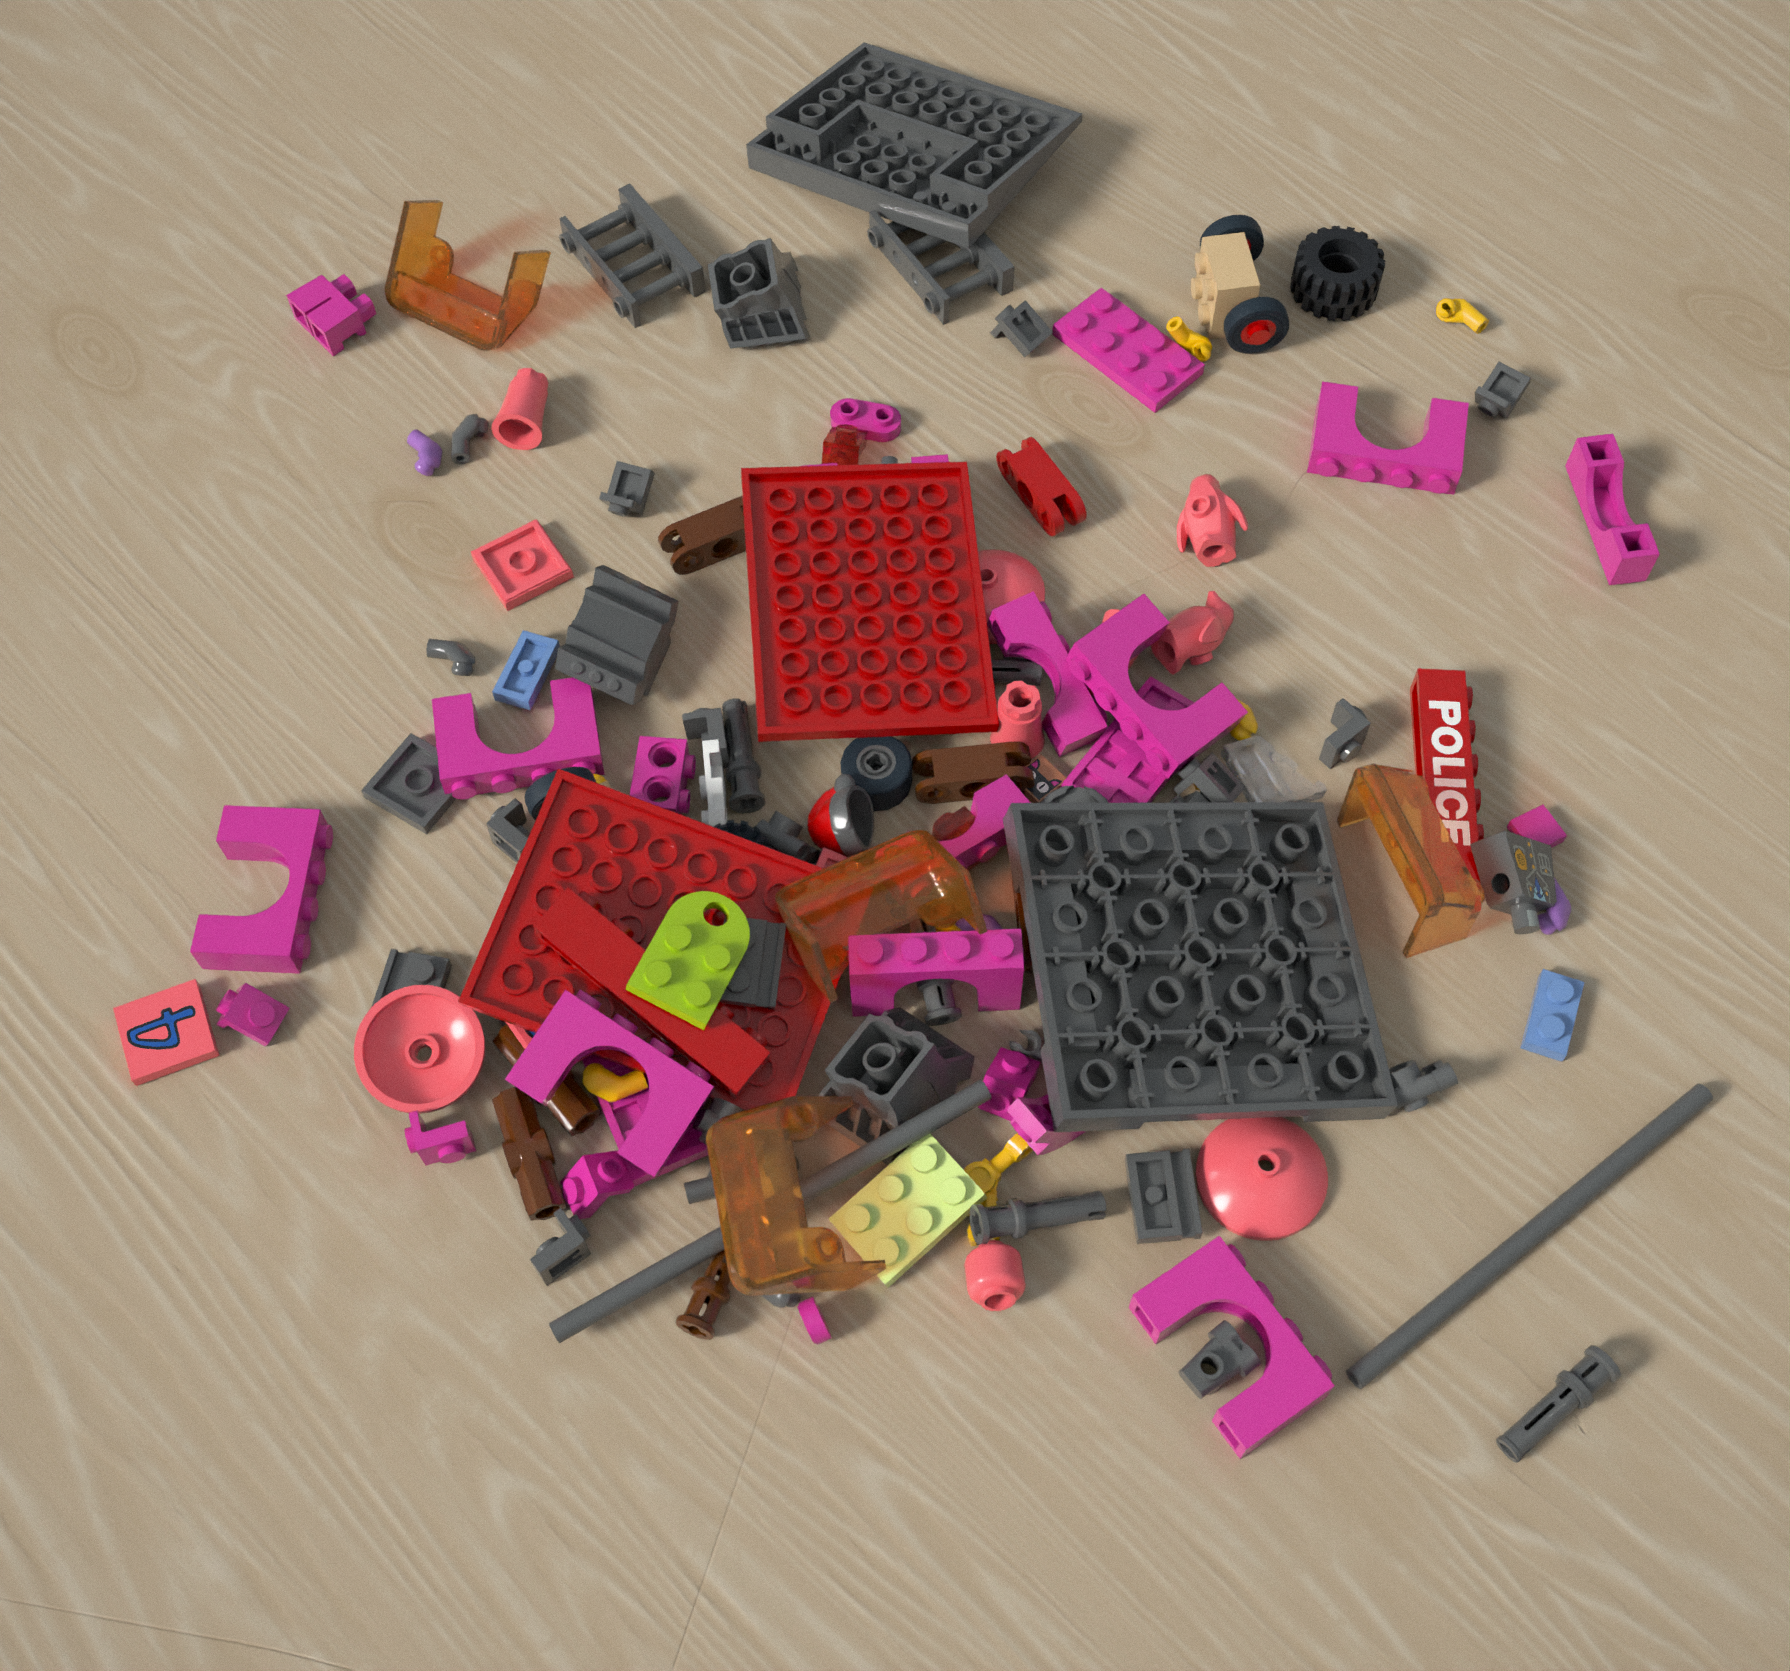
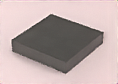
M412 733L408 735L361 790L365 799L426 835L456 800L452 793H444L439 776L437 748Z

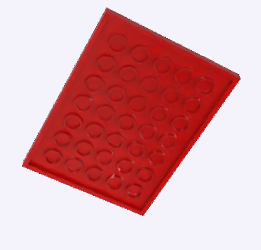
M967 461L741 468L758 742L997 732L999 720Z
M558 769L458 1000L459 1004L536 1033L565 990L575 996L579 990H582L601 1003L598 1009L599 1012L611 1020L616 1013L638 1027L634 1035L648 1044L652 1038L664 1043L675 1051L671 1059L686 1068L689 1061L539 939L535 934L533 926L569 887L577 895L583 890L593 897L601 906L598 912L610 922L614 918H618L634 932V936L631 939L645 949L650 944L668 910L678 899L699 891L721 894L735 902L746 918L767 920V922L786 923L775 1010L757 1006L747 1007L722 1003L735 1015L732 1019L735 1024L744 1031L748 1027L753 1028L768 1041L769 1044L765 1048L771 1052L769 1060L736 1099L713 1080L709 1079L708 1083L714 1086V1091L709 1099L713 1100L714 1097L723 1099L740 1107L746 1113L770 1122H778L785 1125L849 955L848 936L857 934L874 887ZM712 908L703 913L704 919L710 925H723L725 915L722 911ZM600 1050L590 1053L647 1075L641 1064L626 1053L616 1050Z

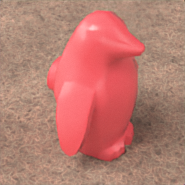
M1204 474L1192 480L1185 507L1180 514L1177 524V543L1180 552H1185L1189 537L1198 560L1206 567L1220 566L1221 563H1228L1236 558L1235 521L1239 523L1244 531L1248 530V522L1242 508L1221 490L1219 481L1211 474Z
M1209 591L1205 606L1189 607L1169 619L1170 623L1159 640L1151 645L1153 654L1169 673L1173 675L1181 670L1185 660L1188 658L1191 665H1199L1213 659L1212 651L1223 642L1227 630L1234 620V610L1215 591Z

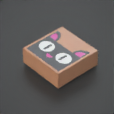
M1040 754L1030 764L1025 766L1033 771L1035 785L1033 788L1024 789V795L1031 803H1041L1050 792L1061 787L1066 777Z

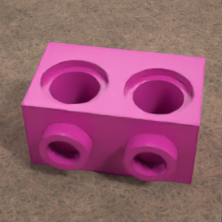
M639 736L630 796L681 815L682 813L688 814L691 793L686 787L687 780L694 779L696 756L690 755L687 739ZM664 763H673L669 767H660ZM659 797L668 798L663 802H654Z

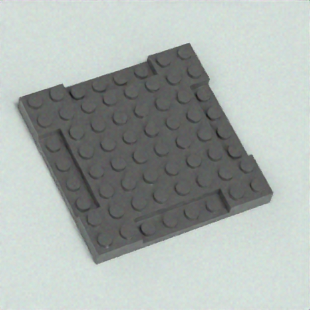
M1323 802L1010 804L1003 818L1014 891L1021 894L1045 1039V1043L1041 1048V1056L1054 1132L1139 1129L1144 1122L1303 1116L1304 1122L1385 1119L1398 1106Z

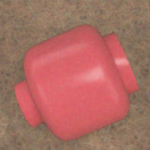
M989 1240L987 1244L979 1245L966 1256L964 1268L967 1291L971 1300L989 1311H1002L1012 1307L1023 1295L1026 1287L1023 1262L1019 1251L1014 1247L1004 1244L999 1240Z

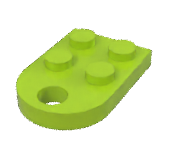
M699 891L681 897L668 910L629 979L625 990L704 1030L747 950L750 929L745 914L731 899L715 892ZM708 909H718L724 913L727 922L721 926L710 925L704 919L703 913Z

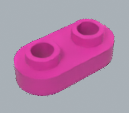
M846 398L837 401L831 407V426L840 435L877 442H889L897 438L901 432V415L896 408L890 405Z

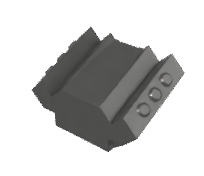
M768 238L766 240L753 241L745 249L733 254H723L713 263L708 264L714 310L721 319L722 329L730 349L740 347L754 348L763 344L769 346L779 342L792 343L795 340L810 337L804 323L807 318L802 307L801 285L795 273L798 271L791 251L781 252L772 239Z
M601 565L595 567L593 585L585 589L580 609L571 625L568 626L566 643L558 647L555 669L630 705H635L641 701L643 695L648 696L671 644L670 632L675 623L679 601L621 572Z
M901 1007L885 1010L881 1016H874L869 1013L825 1069L830 1081L819 1094L815 1116L862 1147L954 1095L957 1083L970 1079L975 1056ZM909 1146L882 1160V1162L889 1165Z

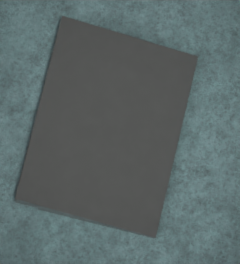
M864 42L766 116L767 129L746 144L748 165L752 170L866 212L875 210L883 218L969 249L1082 122V113Z

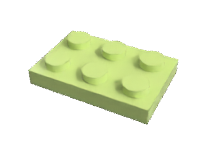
M928 1134L912 1143L829 1218V1221L889 1288L969 1215L973 1204H981L987 1199V1196L931 1134Z

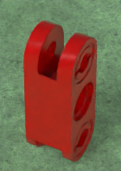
M1028 437L1022 440V450L1014 454L1008 449L997 452V464L1002 476L1049 536L1053 537L1064 531L1063 517L1073 526L1086 521L1087 512L1082 498L1035 438Z

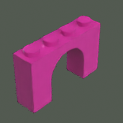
M1322 381L1315 410L1307 473L1320 474L1325 477L1333 476L1353 479L1360 482L1392 485L1398 488L1425 490L1437 494L1454 495L1463 468L1469 403L1432 398L1424 421L1422 440L1409 448L1398 450L1386 449L1366 440L1356 426L1355 411L1359 387Z
M1143 593L1075 642L1065 661L1068 663L1071 673L1078 680L1083 681L1094 693L1095 700L1099 706L1109 711L1120 723L1124 735L1128 739L1135 741L1145 752L1149 764L1155 770L1161 771L1169 779L1193 758L1198 757L1236 728L1248 711L1222 682L1195 703L1180 710L1156 708L1145 702L1136 693L1129 679V661L1159 640L1170 623Z
M573 677L550 681L554 708L553 728L549 736L539 746L517 754L494 751L480 740L478 715L471 693L432 699L439 776L444 793H452V796L456 799H469L478 794L491 792L508 793L516 788L529 787L544 775L567 767H584L589 769L592 774L605 775L592 687Z
M224 805L216 842L227 860L268 861L281 864L289 869V882L280 899L260 913L248 916L199 914L190 953L202 969L300 974L303 959H307L310 955L311 939L309 929L311 922H315L318 916V900L316 895L318 885H323L325 881L326 866L324 856L326 849H330L332 846V826L328 825L320 809Z
M1021 929L848 936L853 1017L868 1016L869 1013L874 1016H881L885 1010L894 1009V995L900 988L913 982L928 979H954L973 985L977 988L978 1012L1020 1010L1024 974Z
M565 990L505 1080L544 1106H547L572 1067L586 1055L600 1050H616L630 1055L646 1071L649 1080V1099L643 1114L617 1153L649 1175L657 1178L713 1093L714 1086L708 1083L711 1075L692 1062H689L685 1068L671 1059L675 1051L659 1040L652 1038L648 1044L634 1035L638 1027L616 1013L611 1020L598 1011L601 1003L584 991L579 990L575 996Z
M1219 1235L1134 1293L1129 1309L1155 1344L1195 1317L1210 1312H1223L1237 1316L1249 1324L1257 1333L1265 1353V1368L1262 1377L1220 1407L1212 1419V1422L1239 1459H1242L1325 1399L1335 1385L1331 1381L1332 1373L1326 1363L1317 1355L1312 1357L1302 1344L1303 1336L1296 1324L1288 1317L1283 1319L1273 1306L1274 1298L1266 1285L1259 1280L1255 1282L1246 1271V1262L1240 1251L1232 1244L1227 1246Z

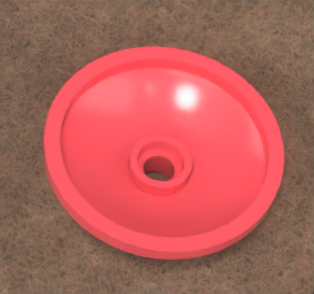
M987 549L978 551L987 622L993 609L1033 591L1039 602H1045L1043 579L1036 567L1027 559L1004 550ZM987 625L989 644H997Z
M432 985L403 987L381 998L364 1016L355 1037L354 1061L361 1082L379 1102L400 1112L409 1113L418 1110L419 1114L429 1113L453 1104L464 1096L475 1083L485 1058V1036L477 1015L472 1009L459 1004L458 1000L460 997L447 989ZM422 1048H431L432 1055L428 1060H418V1052Z
M1283 1117L1228 1119L1218 1125L1207 1136L1197 1157L1195 1178L1197 1190L1204 1206L1211 1216L1223 1227L1245 1238L1272 1241L1287 1238L1298 1233L1317 1216L1327 1194L1328 1172L1321 1150L1305 1130ZM1261 1160L1269 1161L1273 1165V1170L1265 1171L1261 1169L1258 1162Z

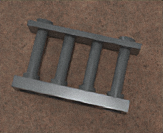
M629 183L618 189L621 203L618 205V210L578 230L566 216L559 218L562 230L559 239L564 250L568 254L573 253L609 296L618 315L621 318L626 317L634 328L641 326L638 306L678 285L681 288L685 286L694 298L706 292L703 267ZM624 222L626 224L631 223L636 229L596 251L587 242ZM641 243L644 245L649 244L654 250L614 272L605 264L606 261ZM659 264L662 266L667 265L672 273L633 293H630L622 284Z
M875 210L869 212L867 235L871 245L876 249L879 248L923 300L926 310L930 314H934L943 325L949 322L950 302L986 284L993 286L1001 296L1013 291L1015 266L985 232L969 249L957 245L961 250L923 267L916 259V256L947 241L927 235L905 246L897 235L911 229L910 227L894 221L887 224ZM967 262L974 264L980 271L945 289H942L934 280V278Z

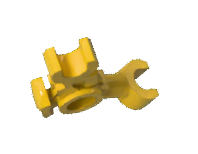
M1018 1133L990 1161L985 1158L982 1161L972 1162L963 1169L986 1194L987 1199L981 1203L984 1207L997 1205L996 1190L999 1181H1001V1173L1013 1163L1023 1160L1033 1151ZM969 1224L967 1229L968 1241L971 1246H977ZM1001 1237L993 1238V1240H999V1241H1000V1239H1001Z

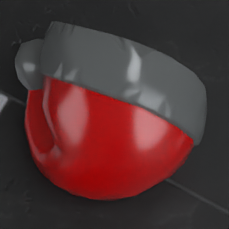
M850 774L840 775L835 780L834 787L825 791L813 805L807 819V830L813 843L821 850L825 847L850 859H856L870 849L874 832L873 804L867 791L856 785L855 779Z

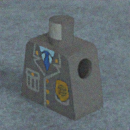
M1508 831L1500 832L1470 844L1486 903L1490 909L1510 914L1515 934H1530L1538 931L1540 925L1537 912L1554 907L1557 902L1551 845Z

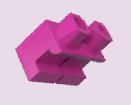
M345 274L331 282L323 275H320L286 295L295 320L315 337L333 357L344 350L342 342L354 333L360 336L367 334L363 323L377 314L372 300L365 293L351 302L349 301L357 295L352 281Z

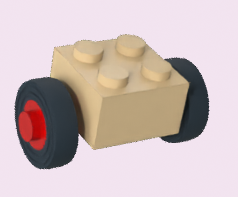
M1230 215L1213 222L1201 236L1200 252L1195 254V270L1197 274L1196 278L1191 279V294L1193 299H1198L1199 322L1201 326H1206L1209 340L1226 338L1229 346L1239 353H1259L1274 347L1284 339L1289 330V317L1284 305L1279 300L1271 297H1258L1260 282L1253 262L1259 257L1264 247V237L1260 225L1252 217Z

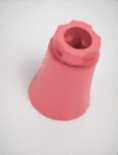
M522 368L518 370L517 375L510 382L504 402L491 427L493 435L503 445L517 450H530L541 443L542 422L549 384L543 373L536 372L532 368Z
M1021 680L1014 681L1006 686V691L998 701V731L991 732L990 734L991 744L1002 742L1025 743L1029 746L1031 759L1041 752L1045 743L1041 719L1042 702L1039 691L1034 685H1027Z

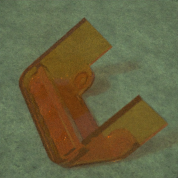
M404 201L385 284L387 302L394 309L479 350L490 351L501 348L536 308L551 252L546 249L514 252L502 297L451 273L454 264L453 249L447 241L436 236L443 206L442 201Z
M1374 763L1356 768L1339 812L1337 823L1341 828L1370 818L1415 905L1419 917L1402 951L1405 958L1466 939L1481 911V903L1485 901L1484 890L1480 882L1472 878L1429 797V789L1425 779L1421 775L1418 776L1412 770Z
M924 830L903 833L781 888L775 895L780 915L808 974L830 1003L838 1000L832 980L838 978L849 965L846 951L849 950L848 936L885 934L919 918L927 925L935 926L936 928H948L959 919L964 918L980 935L987 932L970 873L929 832Z
M792 1096L724 1116L708 1129L706 1144L727 1268L731 1283L739 1292L749 1296L845 1291L854 1288L886 1269L885 1260L846 1262L843 1244L838 1235L826 1227H808L792 1142H803L816 1133L817 1129L853 1105L852 1096Z

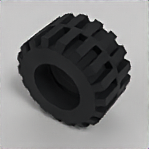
M1332 226L1331 229L1323 227L1317 230V234L1311 232L1306 236L1305 240L1301 241L1296 253L1290 289L1294 293L1293 298L1295 302L1302 303L1301 308L1305 312L1312 311L1314 317H1327L1328 321H1335L1336 318L1347 321L1350 320L1352 315L1356 318L1363 315L1364 310L1369 311L1373 306L1383 276L1385 260H1383V250L1378 248L1379 243L1375 239H1368L1367 233L1363 231L1358 233L1354 231L1355 228L1348 226L1347 229H1342L1340 226Z

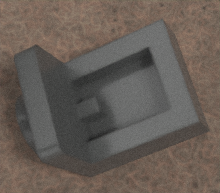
M1499 361L1482 387L1478 386L1474 392L1475 403L1478 404L1477 408L1490 417L1496 418L1497 415H1500L1507 419L1531 383V378Z
M617 461L608 492H601L599 500L609 506L608 512L627 518H629L630 512L643 515L655 473L650 469Z
M1344 698L1336 703L1331 718V723L1337 730L1325 739L1319 760L1329 769L1341 760L1345 763L1349 762L1358 754L1371 724L1361 709L1352 706Z

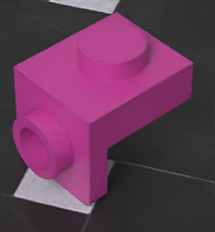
M244 983L236 992L231 989L226 992L216 1008V1011L222 1014L216 1025L223 1029L228 1025L261 1045L266 1046L271 1041L290 1008L251 985Z
M1000 1047L983 1080L992 1099L979 1105L978 1108L1012 1121L1013 1117L1006 1109L1018 1097L1025 1098L1037 1075L1040 1062L1026 1057L1020 1052Z
M418 1110L409 1112L411 1127L404 1129L407 1145L411 1154L416 1152L419 1154L425 1166L437 1162L454 1163L462 1160L466 1154L476 1151L473 1135L465 1120L427 1131L425 1122Z
M618 1150L583 1155L560 1181L564 1199L569 1204L573 1216L576 1214L579 1219L590 1218L609 1196L629 1193L634 1188L623 1157L617 1153Z

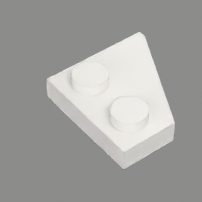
M718 739L702 741L705 775L699 776L701 800L707 799L708 810L701 811L702 823L712 827L719 823L721 825L726 824L728 820L725 776Z

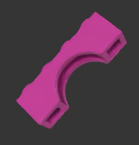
M1614 434L1577 438L1565 467L1608 584L1610 586L1646 581L1660 553L1648 523L1636 525L1627 512L1622 486L1624 460Z
M1033 591L993 609L987 625L1004 657L1029 659L1042 666L1050 677L1054 688V703L1046 713L1042 721V727L1060 758L1098 740L1108 727L1106 724L1107 715L1105 710L1097 702H1094L1088 691L1089 687L1071 673L1068 663L1065 661L1070 652L1069 645L1063 635H1057L1051 624L1052 616L1048 606L1043 601L1039 602Z
M1006 774L974 793L970 810L972 826L966 833L952 840L931 841L908 831L875 850L872 872L900 907L910 899L927 897L935 886L945 880L952 882L958 879L966 871L967 867L977 861L983 863L994 857L999 849L1007 844L1003 818L1010 804L1030 803V801Z

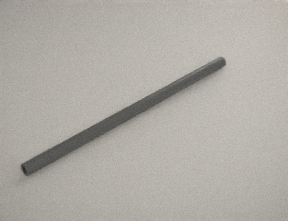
M980 1079L549 1323V1326L558 1343L567 1340L992 1099L987 1086Z
M1696 1084L1347 1369L1346 1374L1349 1380L1357 1388H1364L1713 1100L1709 1089L1702 1084Z

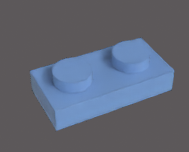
M523 630L492 691L495 701L531 711L557 657L558 647H560L559 641Z
M1542 969L1538 976L1521 1049L1561 1062L1565 1059L1584 986L1583 981Z

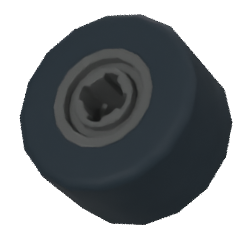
M893 736L864 737L854 739L845 748L840 761L841 775L850 774L855 779L856 785L867 791L871 798L874 812L889 810L899 805L908 796L912 785L911 754L904 743Z

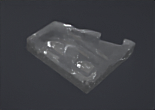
M1259 735L1226 744L1220 753L1230 772L1244 785L1245 788L1242 793L1248 802H1311L1323 798L1327 791L1326 786L1319 780L1313 784L1296 771L1299 766L1287 756L1279 754L1274 746Z

